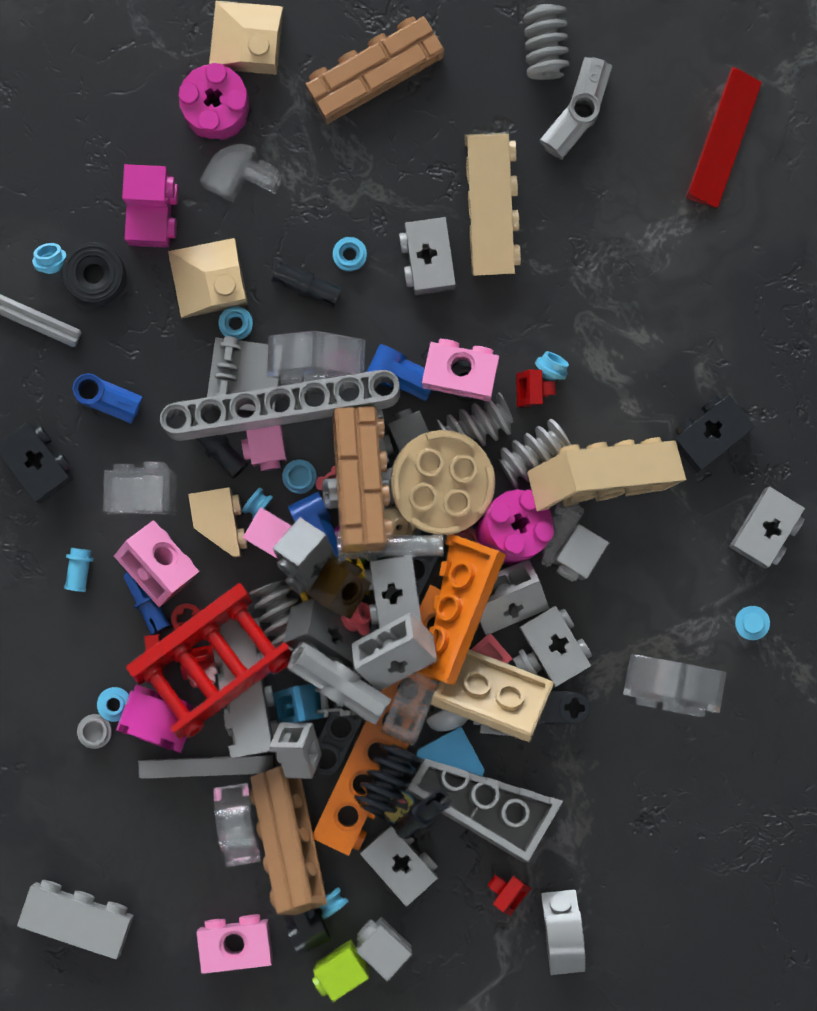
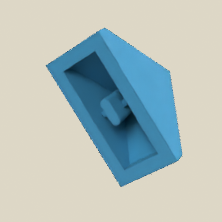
M313 684L274 692V707L278 723H301L326 718L323 717V713H317V710L322 709L320 692H315L317 687Z
M461 726L417 748L416 755L422 759L426 758L483 777L485 770Z

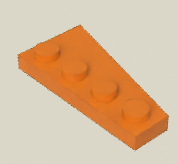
M449 534L445 542L449 546L447 560L442 561L439 573L443 577L440 596L435 595L433 609L436 612L434 626L429 628L434 637L437 661L422 668L421 673L454 686L506 554Z

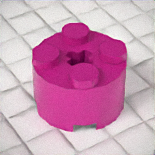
M211 63L192 70L183 80L178 95L179 105L189 128L198 136L225 140L236 135L246 124L249 113V97L241 77L231 68L225 67L220 63ZM219 98L221 104L214 108L213 104L209 106V100Z
M520 489L506 491L491 502L486 513L479 519L475 530L478 544L506 554L503 563H506L507 566H513L528 560L546 548L555 532L550 509L537 511L533 493L530 489L525 491ZM511 524H513L517 528V530H514Z
M136 685L134 691H130L116 731L126 735L130 734L142 741L181 753L186 736L179 740L170 729L172 725L178 722V719L167 704L161 700L162 697L156 691ZM181 700L187 707L189 712H191L194 709V706L188 704V702Z

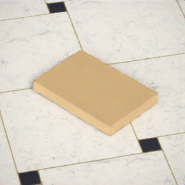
M469 649L455 685L440 681L432 697L431 705L530 743L553 689L554 681Z

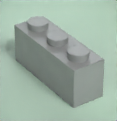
M42 880L41 884L36 882L30 886L17 927L116 960L122 953L134 915L126 913L128 909L126 906L115 902H108L107 906L93 902L95 897L82 891H75L74 895L61 891L62 885L49 880Z

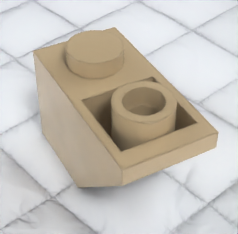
M230 487L188 494L194 529L233 557H243L242 549L247 548V540L242 538L245 534V529H238L236 515L242 514L239 494L233 495Z

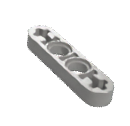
M246 755L236 758L218 756L138 760L139 778L260 774L274 768L273 755Z

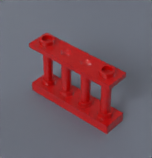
M241 583L235 585L126 666L139 685L144 682H151L178 719V722L172 725L170 729L179 740L185 736L190 738L196 735L204 727L203 722L269 673L276 674L289 664L288 659L292 655L290 648L285 642L277 648L273 646L249 614L248 605L253 601ZM229 619L238 621L264 656V658L248 670L219 633L221 630L220 626ZM202 639L203 641H209L236 678L219 691L191 654V647ZM172 661L182 664L207 698L205 702L189 712L162 675L164 672L163 668Z

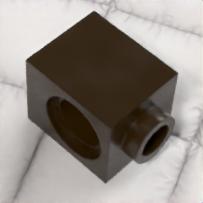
M328 558L307 594L328 610L351 619L372 583L360 575L363 569L347 559L340 563Z

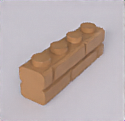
M414 16L405 19L398 24V31L388 37L385 33L377 35L367 43L369 46L367 49L358 54L355 50H352L338 59L339 65L330 70L322 67L308 77L310 81L305 83L306 90L326 124L333 122L444 58V49L424 16L417 20Z
M375 407L336 408L332 416L341 552L382 551L385 548L386 540L392 539L391 519H385L384 506H389L388 485H382L381 472L387 471L386 451H380L379 439L384 438V419L377 418V408Z
M282 766L250 777L252 785L250 799L256 807L259 820L256 830L258 836L263 841L265 851L263 865L270 876L272 886L270 901L277 914L297 915L310 909L327 905L302 778H286Z

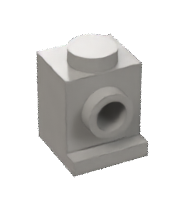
M279 722L269 748L271 752H276L277 761L281 763L285 777L312 778L322 755L313 724Z

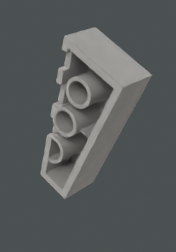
M259 617L253 618L255 622L258 624V626L261 628ZM229 619L220 626L221 630L219 633L247 670L264 658L237 620ZM213 648L216 667L220 668L221 673L218 674L219 689L221 690L236 678ZM263 678L226 705L227 708L224 709L225 727L228 730L229 736H232L233 745L229 746L230 758L270 751L269 746L279 723L278 720H271L269 707L275 706L272 686H265Z
M426 758L420 763L417 773L411 778L410 787H406L404 790L419 800L426 798L434 789L440 788L445 790L449 797L443 800L441 804L451 799V804L448 809L441 812L442 814L522 862L530 860L563 802L556 798L537 794L530 790L511 786Z

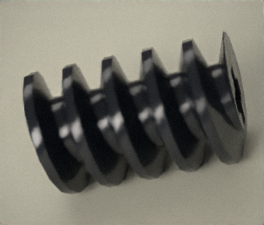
M381 744L379 748L386 754V757H374L373 759L379 766V771L367 770L366 773L372 778L373 782H361L360 786L367 794L366 796L354 795L353 798L361 808L385 821L391 822L385 812L395 813L398 810L391 799L403 800L404 795L398 789V786L410 787L411 783L404 774L415 775L417 770L411 764V761L422 762L423 759L396 744Z

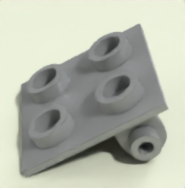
M229 336L224 338L215 337L207 397L277 387L283 346L240 341L238 338ZM275 402L272 405L273 411L275 409ZM245 404L239 409L255 411L256 407L251 404Z

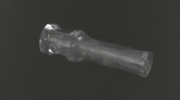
M338 532V562L343 563L345 559H367L370 562L377 560V557L443 556V534L392 536L391 540H386L385 548L382 551L341 552L340 532Z

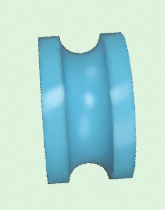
M259 487L247 501L242 512L244 514L251 513L253 520L260 507L266 510L274 497L271 495L265 496L263 489Z
M339 887L326 894L327 905L318 907L322 910L321 917L323 919L328 918L349 902L347 898L340 896L341 889Z

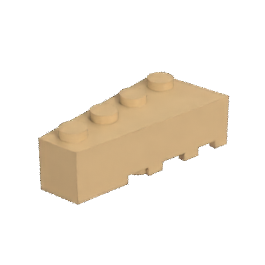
M509 134L464 135L465 147L468 148L466 173L469 184L468 209L469 218H471L473 276L515 274L514 265L521 264L520 245H514L513 231H519L518 210H512V196H518L517 175L511 176L510 162L516 161V142L509 141Z
M660 437L644 440L641 444H635L634 440H625L609 447L607 442L595 443L587 446L586 449H580L578 444L565 446L558 450L559 455L527 471L537 511L549 510L551 506L563 501L564 507L593 498L596 501H602L618 497L624 493L626 497L662 491L686 480L676 441L662 442Z

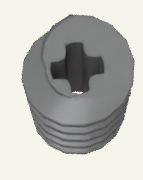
M553 4L528 7L526 9L528 13L524 15V23L528 25L524 33L529 39L525 43V49L531 52L526 56V63L531 65L527 69V76L536 80L561 78L564 74L560 73V69L569 66V61L559 59V56L568 53V48L559 46L558 42L567 40L568 34L558 32L559 28L567 26V21L557 19V16L566 13V7Z
M498 392L496 394L497 404L492 400L491 402L484 401V410H482L478 404L474 403L471 405V416L462 408L459 410V421L449 414L446 416V427L439 420H437L440 430L459 432L473 440L476 439L484 447L486 446L487 434L495 441L499 440L498 429L500 428L507 435H510L513 418L502 394Z
M550 419L547 421L548 432L541 426L535 428L537 439L529 433L524 434L525 446L514 440L512 442L513 453L505 447L500 449L501 460L498 459L515 489L519 488V476L530 482L527 471L548 461L553 456L559 455L558 450L560 448L571 445L563 429L554 420Z
M283 580L263 586L249 593L250 597H261V600L254 605L255 610H266V613L259 618V622L271 623V626L264 631V634L276 637L271 642L275 648L284 643L290 609L298 602V598H287L286 595L292 589L288 585H282L281 582Z

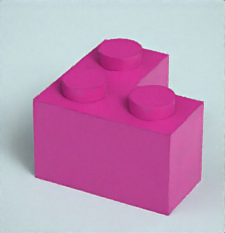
M124 164L122 199L127 205L125 241L129 246L169 248L170 238H176L177 222L176 218H171L172 204H178L179 189L178 184H175V177H171L166 166Z

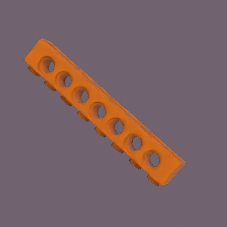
M432 585L429 586L419 607L421 623L426 628L428 621L436 617L433 605L435 595L440 596L441 592L440 589ZM420 669L380 691L392 700L376 725L366 720L313 832L314 840L348 856L352 848L359 851L367 834L366 831L362 830V827L367 817L374 819L375 815L361 808L353 798L354 795L366 796L367 794L358 792L354 788L353 781L360 774L368 775L366 773L368 769L377 771L380 769L369 757L368 748L373 743L379 742L384 745L396 744L407 749L412 737L406 735L412 722L417 725L419 724L426 709V706L421 704V701L426 691L434 692L439 681L438 679L421 673ZM405 679L413 680L418 686V692L412 699H403L398 694L397 687ZM397 711L402 715L403 724L398 730L391 731L384 726L383 717L387 712ZM352 806L357 810L359 817L354 824L347 825L341 822L338 813L342 807Z

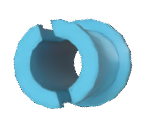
M71 548L70 554H66V558H69L64 589L86 592L89 564L94 561V558L91 557V550Z

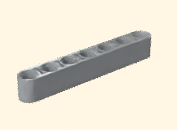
M388 370L365 372L176 402L167 405L162 410L160 422L170 438L177 441L328 418L333 416L334 409L375 407L377 410L394 406L400 398V385L397 376ZM385 382L391 384L394 389L389 395L380 396L375 392L376 386ZM347 388H354L359 392V395L354 401L349 402L340 397L341 393ZM319 393L325 397L324 402L318 407L309 406L306 400L311 394ZM278 399H286L290 402V406L286 411L280 413L272 410L273 403ZM245 404H251L256 407L254 414L248 418L238 416L239 408ZM210 410L221 412L219 420L215 423L204 422V416ZM183 415L186 417V423L183 427L179 429L169 427V423L174 416Z

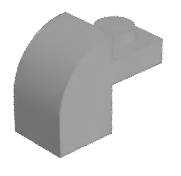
M576 889L541 893L550 974L585 972L584 937Z

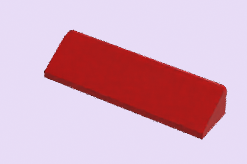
M732 67L729 72L685 197L718 209L762 84L760 80L738 68Z

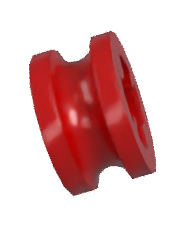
M189 603L177 606L171 616V623L174 629L183 625V622H178L179 614H185L186 609L193 610L191 614L193 616L201 610L196 605Z

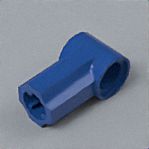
M380 344L366 372L388 370L397 376L400 390L426 402L432 390L425 389L422 386L425 368L407 360L404 354L395 349ZM380 383L381 385L386 386L388 388H393V386L389 383Z
M89 373L77 377L72 388L74 396L84 407L93 408L129 424L133 423L143 396ZM93 382L98 385V394L93 399L81 397L80 389L85 383Z
M319 491L288 506L294 522L302 518L326 534L336 557L344 554L341 552V546L330 522L332 518L327 508H325Z

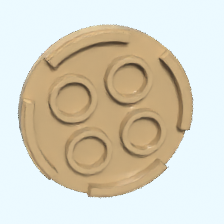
M430 431L412 439L399 452L394 461L390 476L391 495L400 514L414 527L437 535L455 534L472 526L486 513L495 491L494 469L484 450L472 438L455 431Z

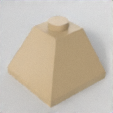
M215 1L209 64L220 63L225 67L231 68L233 71L277 75L283 7Z
M235 238L168 251L181 318L222 311L232 306L241 307L248 305Z

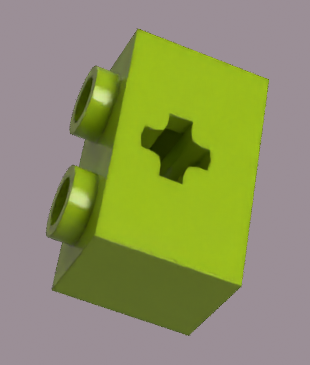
M352 939L316 961L312 981L322 997L328 994L332 1002L369 979L370 968L366 961L356 952L357 947Z

